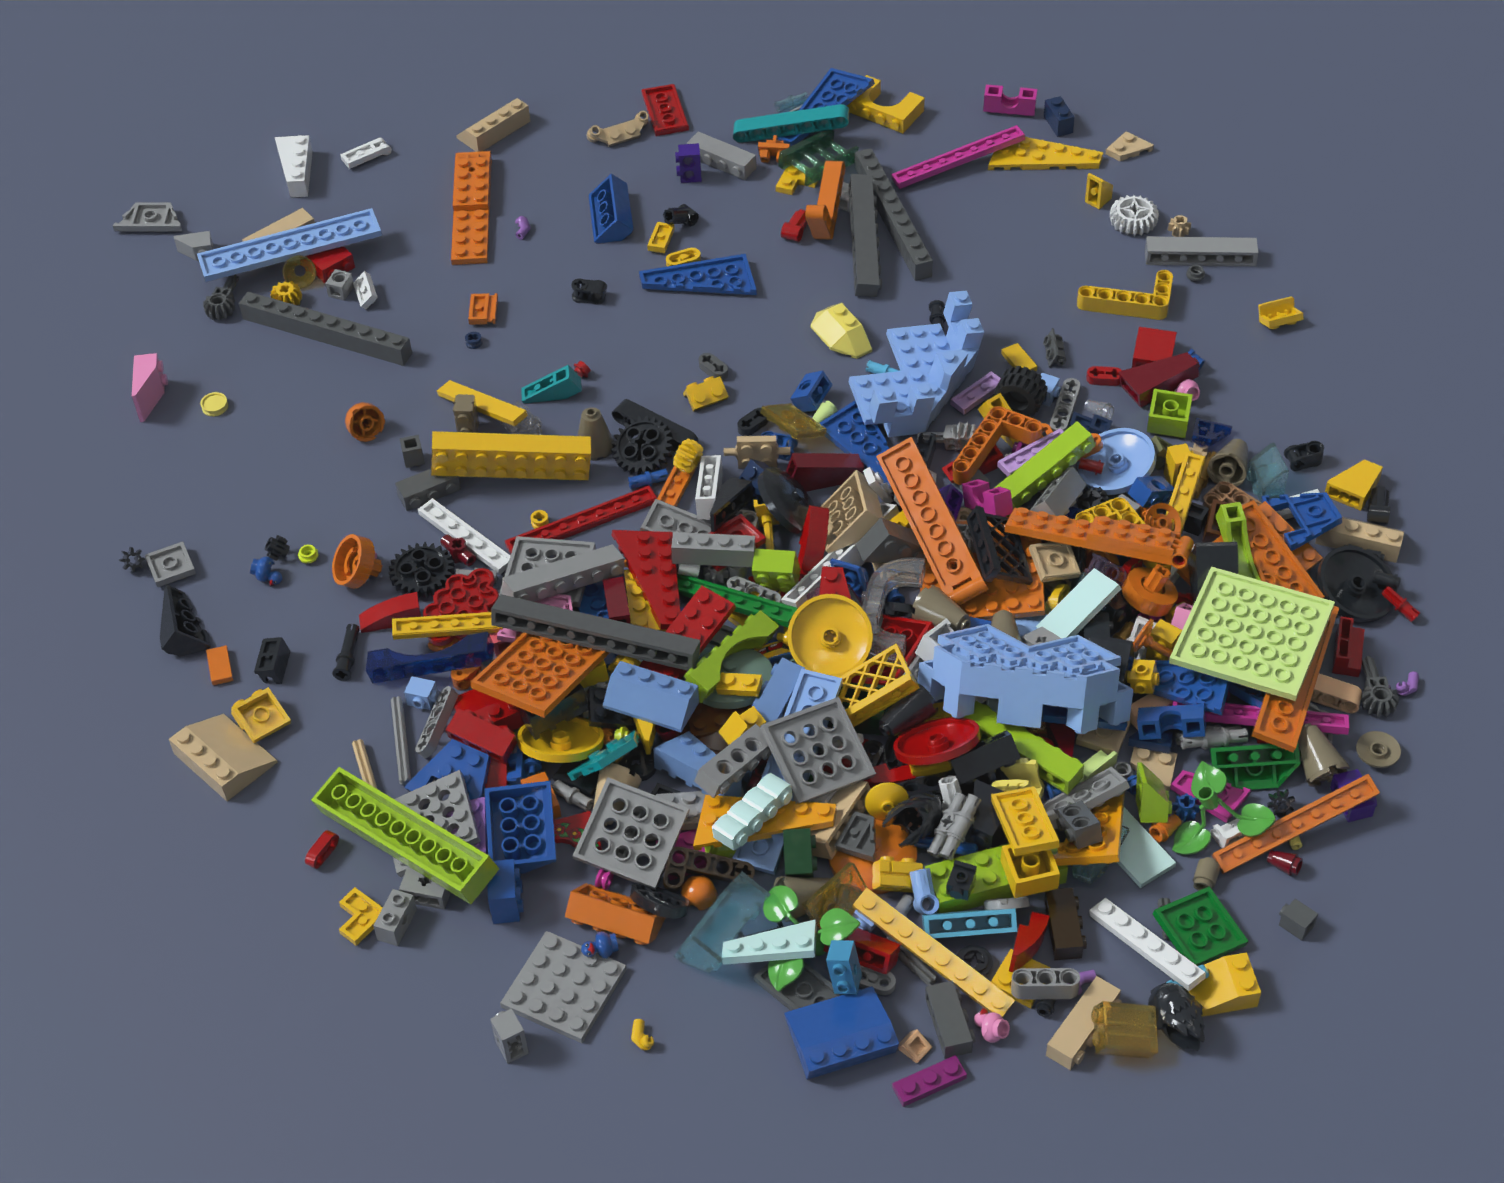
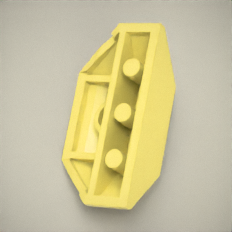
M843 303L832 305L816 312L811 323V329L830 350L851 355L855 359L872 352V347L863 325Z

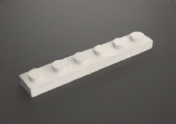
M433 498L418 509L421 517L444 534H449L453 538L462 537L466 541L467 549L490 568L497 570L498 574L503 573L507 569L510 559L508 553Z
M1104 898L1089 910L1090 917L1188 991L1206 978L1205 971L1107 898Z

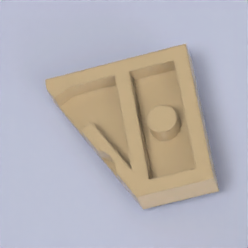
M1126 131L1106 149V155L1118 161H1123L1129 157L1139 156L1141 151H1153L1154 144Z
M1134 747L1130 766L1137 771V762H1142L1163 782L1165 790L1170 791L1177 753L1170 752V754Z

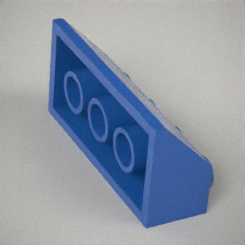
M611 173L588 195L595 243L622 241L634 230L627 183Z

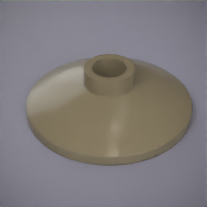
M1380 731L1367 732L1357 741L1356 751L1363 762L1372 767L1387 768L1394 765L1400 758L1401 748L1399 743L1387 733Z

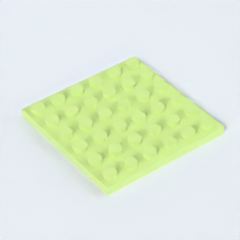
M1211 567L1173 649L1169 663L1296 701L1334 609L1335 602Z

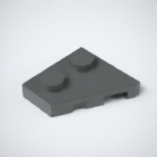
M854 811L835 844L836 851L875 862V818Z

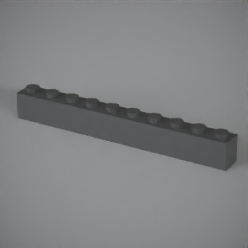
M872 148L855 152V169L858 174L872 175L873 183H876L875 193H873L877 198L876 209L914 280L932 277L933 260Z
M247 292L239 302L242 318L247 321L402 366L405 365L412 355L410 339L405 336L252 292Z
M500 594L491 608V623L493 626L687 671L690 668H694L700 657L699 639Z

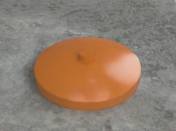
M875 818V862L880 860V857L891 856L894 857V861H901L903 858H913L915 863H917V847L915 845L902 848L898 846L908 837L907 832L901 830L899 825H890L883 828L882 823L884 820ZM837 851L832 860L828 859L833 875L847 888L862 893L866 887L875 894L890 892L873 890L872 865L874 862Z

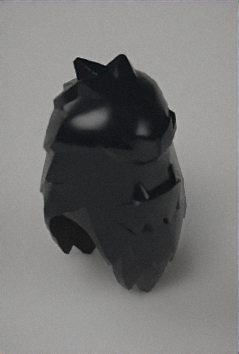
M932 791L927 793L918 792L916 795L910 796L909 799L898 803L897 806L888 812L882 823L883 828L890 825H899L901 830L907 832L908 837L898 845L901 848L917 844L921 839L932 834L934 827L940 823L943 817L941 797L935 795Z
M1165 982L1153 988L1148 999V1009L1150 1010L1151 1019H1154L1156 1029L1162 1030L1167 1038L1178 1048L1184 1051L1187 1048L1192 1051H1198L1200 1049V1041L1204 1042L1205 1040L1203 1032L1205 1024L1201 1016L1203 1015V1006L1195 1000V996L1189 994L1187 989L1177 983Z

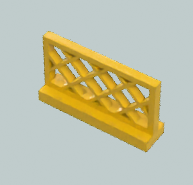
M896 643L839 677L843 680V688L838 697L841 703H850L845 711L853 727L918 690L920 687L914 679L900 647ZM896 652L897 658L895 663L887 662L888 657ZM875 664L879 665L876 674L868 673L870 667ZM885 666L892 668L889 677L881 676ZM898 669L904 670L905 675L898 679L894 678ZM856 675L861 676L858 685L850 684L853 677ZM866 677L874 679L870 688L863 687ZM879 680L887 681L883 688L876 689ZM848 688L856 689L852 699L845 698ZM861 691L868 692L866 698L861 701L857 700Z

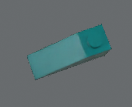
M569 365L521 388L522 402L524 404L567 399L582 391L581 377Z

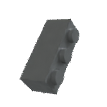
M431 469L395 483L398 497L406 511L424 505L432 498L437 500L461 490L458 476H431Z
M953 980L926 986L925 1000L944 1059L955 1055L972 1053L975 1035L973 1029L968 1028L967 1022H969L966 1009L961 1007L962 997L959 988L955 989Z

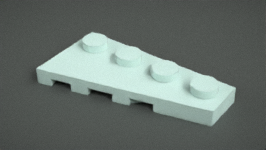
M816 919L723 942V965L815 957Z

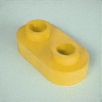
M687 248L666 256L667 267L701 261V253L697 248Z
M1058 584L1051 593V596L1048 597L1047 605L1051 611L1070 593L1068 584Z

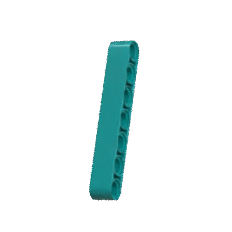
M839 104L739 119L734 123L733 139L736 142L742 143L773 138V135L784 137L844 128L849 124V108L846 105Z

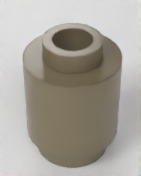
M1206 857L1198 861L1193 877V886L1198 891L1209 886L1211 889L1215 887L1220 871V865L1215 859Z

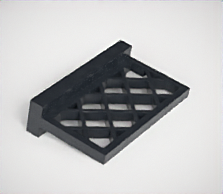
M976 506L966 520L984 581L991 583L994 578L1030 585L1033 579L1020 537L1017 534L1004 532L1005 527L1002 524H1006L1009 518L985 513L983 507ZM987 521L994 525V527L992 528ZM997 528L1005 536H1001L995 529ZM992 536H993L996 540H998L999 542L996 543V542L992 539ZM1006 539H1010L1014 543L1015 547ZM1000 544L1005 546L1010 552L1005 551ZM997 552L1003 556L1002 559L997 555ZM1013 553L1019 559L1020 562H1018L1014 557H1012L1011 554ZM1006 559L1014 568L1010 567L1004 560ZM1001 567L1008 573L1000 572L1002 570ZM1018 569L1024 576H1021L1015 570Z

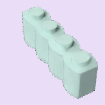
M772 773L764 776L757 786L750 789L742 800L736 802L727 814L721 816L712 826L713 838L732 850L745 845L748 836L758 832L762 828L763 822L773 818L779 808L791 801V784Z

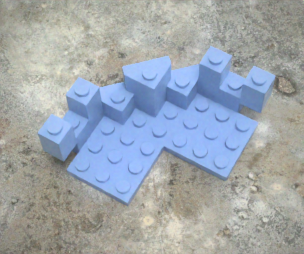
M967 290L949 292L943 312L949 326L946 336L941 324L887 329L886 335L900 371L849 377L848 382L864 425L883 423L888 437L913 435L927 431L931 422L936 419L943 406L947 404L955 390L965 380L966 375L973 369L984 335L979 318L968 319L972 302Z
M985 624L938 635L937 643L940 645L934 647L933 660L919 662L917 683L921 684L932 695L935 702L944 699L943 710L954 718H964L966 715L974 714L975 696L999 699L997 723L1040 728L1043 705L1067 707L1066 726L1072 728L1078 734H1086L1088 731L1096 730L1098 717L1107 721L1108 724L1115 726L1130 721L1133 689L1119 682L1120 669L1115 666L1121 665V657L1080 635L1028 646L997 628Z

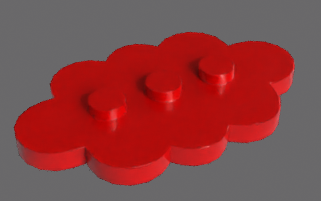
M478 568L473 570L468 576L463 574L450 576L445 583V588L439 589L434 593V603L425 607L423 617L489 612L499 597V593L493 588L495 584L494 574L489 569ZM476 634L428 637V640L433 645L445 646L452 642L454 638L468 640Z

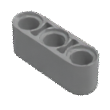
M1072 968L1017 969L1012 974L1011 993L1017 999H1072L1079 992L1080 974Z

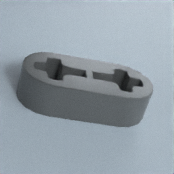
M703 353L699 356V368L710 377L714 376V378L720 376L722 381L728 377V366L711 353Z

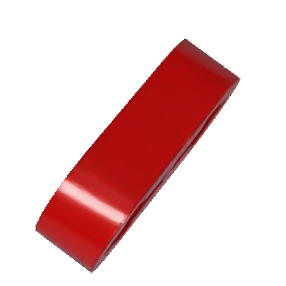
M1092 366L1087 370L1086 379L1092 385L1118 386L1120 385L1118 372L1122 370L1117 367Z
M329 830L324 831L307 852L305 863L318 869L336 848L339 841L338 834Z

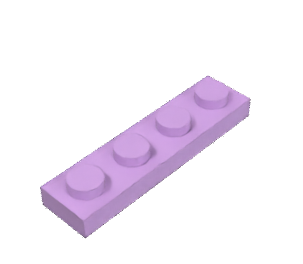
M1060 428L998 461L997 467L1008 477L1064 431Z

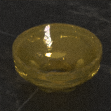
M296 255L290 257L285 262L283 277L287 283L293 281L294 284H298L300 289L305 288L314 281L316 267L308 257ZM301 265L305 268L306 272L303 276L296 275L294 271L296 266Z

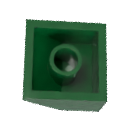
M810 828L783 830L785 875L790 877H814L813 871H817V857L812 856V848H816V835H811Z

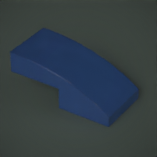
M1074 412L1068 428L1078 421L1090 433L1101 434L1110 430L1112 421L1094 414L1093 418H1089Z

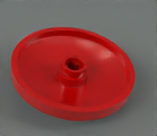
M954 717L941 718L919 724L905 731L895 740L893 748L896 758L902 763L910 765L936 764L959 757L973 749L979 743L981 733L979 725L974 720Z

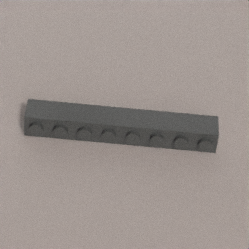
M851 174L848 187L855 296L877 297L878 289L881 290L882 279L879 278L881 274V265L878 264L880 251L877 250L879 247V237H876L878 233V223H875V220H877V209H874L877 198L873 195L876 183H873L872 175Z

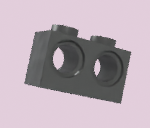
M1082 800L1057 809L1059 817L1056 819L1057 826L1060 831H1064L1067 840L1072 842L1077 849L1103 841L1100 821Z

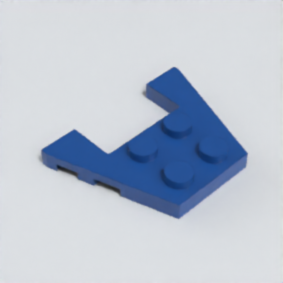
M1327 492L1300 494V497H1289L1287 494L1280 495V498H1269V495L1261 496L1262 503L1266 501L1275 511L1289 508L1301 527L1299 530L1284 533V540L1291 551L1342 523V516Z
M452 739L404 788L411 792L431 783L434 778L440 779L460 770L464 776L469 799L473 800L484 797L483 791L487 783L491 757L484 752Z

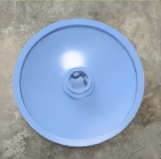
M1117 428L1099 434L1103 442V448L1099 452L1087 457V459L1101 460L1104 463L1102 474L1097 473L1095 475L1094 472L1078 469V473L1087 484V488L1090 489L1092 486L1095 488L1101 487L1107 495H1116L1128 492L1137 477H1149L1155 468L1157 456L1154 445L1147 435L1131 428Z

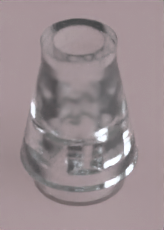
M1088 399L1084 406V409L1093 415L1096 414L1109 420L1114 414V407L1108 402Z

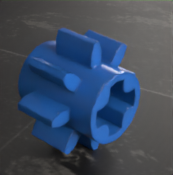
M1186 793L1182 796H1176L1175 802L1172 803V810L1175 811V815L1186 822L1190 819L1195 820L1196 813H1199L1200 805L1196 804V797L1193 798Z

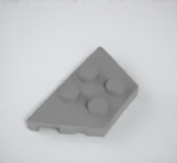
M171 202L135 203L122 216L123 220L119 224L116 222L113 224L114 231H182L181 224L177 219Z

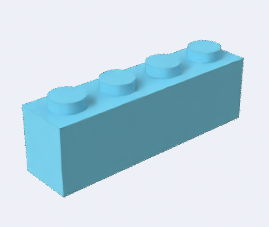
M1016 908L922 914L923 931L933 938L1018 932Z

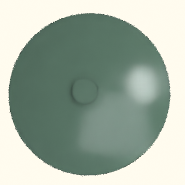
M746 649L733 653L724 659L721 664L720 675L721 672L759 674L763 677V686L766 680L769 681L772 677V665L763 654L753 649ZM710 652L706 653V654L703 655L701 658H699L698 661L696 662V664H695V666H694L693 669L696 668L697 663H698L703 657L708 658V657H709L708 654H709ZM715 688L714 692L702 703L719 709L742 708L753 704L756 698L761 697L762 692L760 690L758 697L717 694Z

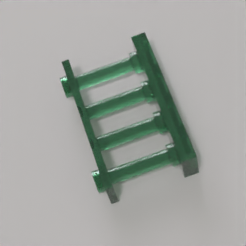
M825 130L780 151L778 167L785 169L793 165L806 174L804 185L808 186L822 179L826 161H844L845 167L855 163V152L858 151L859 147L854 146L846 150L834 142V130ZM831 147L840 154L834 156L825 149ZM818 153L827 160L821 162L812 155ZM805 159V160H807L808 162H810L811 164H813L814 166L811 167V168H808L807 166H805L804 164H802L800 161H802V160Z

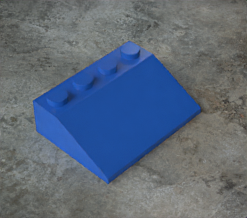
M551 781L485 788L488 855L493 861L514 859L515 867L520 868V875L556 862Z
M873 986L858 990L857 994H844L784 1013L807 1080L896 1053L899 1046L892 1023Z

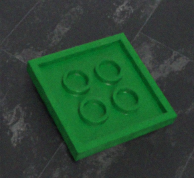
M1210 886L1157 908L1152 914L1177 951L1196 966L1213 961L1246 946L1248 943V939Z

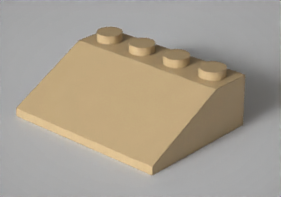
M858 470L820 506L829 509L826 552L831 553L858 542L880 518H884L878 495L869 486L865 475Z
M225 714L185 726L169 738L174 754L226 801H229L278 763L257 742L253 743L248 734Z

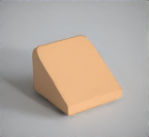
M918 1029L910 1031L898 1046L899 1051L915 1063H918L932 1048V1045Z

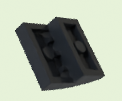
M587 758L576 762L563 763L552 778L554 781L560 780L572 788L576 787L582 794L592 796L596 791L599 770L586 776L581 775L571 781L567 773L589 760Z

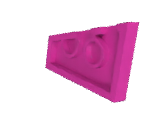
M1183 770L1172 782L1170 789L1180 796L1187 793L1194 798L1191 784L1195 773ZM1227 783L1225 789L1220 794H1217V796L1236 812L1250 795L1251 789L1243 787L1242 790L1232 787L1231 783ZM1197 799L1196 804L1201 805V802ZM1219 804L1214 810H1205L1225 823L1233 816Z

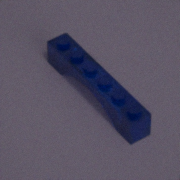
M482 632L467 635L452 646L429 654L407 655L394 652L388 648L368 651L366 672L373 684L410 678L412 676L416 677L481 666V662L493 660L494 644L489 633Z

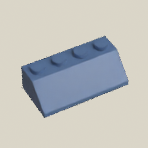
M620 661L610 676L603 708L682 732L699 704L698 685Z

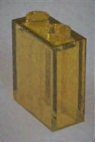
M1102 1001L1093 1007L1091 1019L1094 1023L1092 1041L1096 1054L1148 1059L1158 1053L1155 1006Z

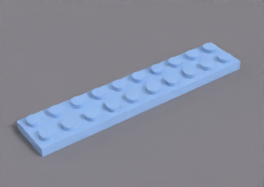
M370 208L201 252L197 256L205 282L373 239L382 236L373 209Z
M801 668L784 716L837 698L843 684L842 678ZM823 720V725L827 728L829 720ZM804 727L803 730L806 735H814L813 729ZM791 734L784 735L788 743L795 742ZM819 746L813 747V751L816 755L818 754L820 748ZM795 753L793 755L797 762H804V757L801 754ZM771 754L762 778L772 773L785 781L773 754ZM803 773L804 780L808 782L810 773ZM783 833L773 834L772 838L746 842L745 845L736 849L732 859L751 863L755 870L775 875L784 850Z

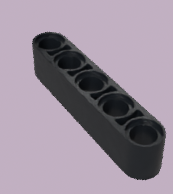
M624 399L612 411L614 420L623 426L624 423L630 425L631 419L637 422L638 416L642 420L646 416L649 417L650 421L653 417L657 421L662 420L673 435L674 443L672 446L675 452L684 440L690 439L698 442V437L691 430L631 400Z

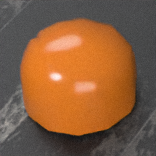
M691 876L682 886L681 895L689 900V906H695L698 910H705L711 907L717 900V890L711 879L706 876Z

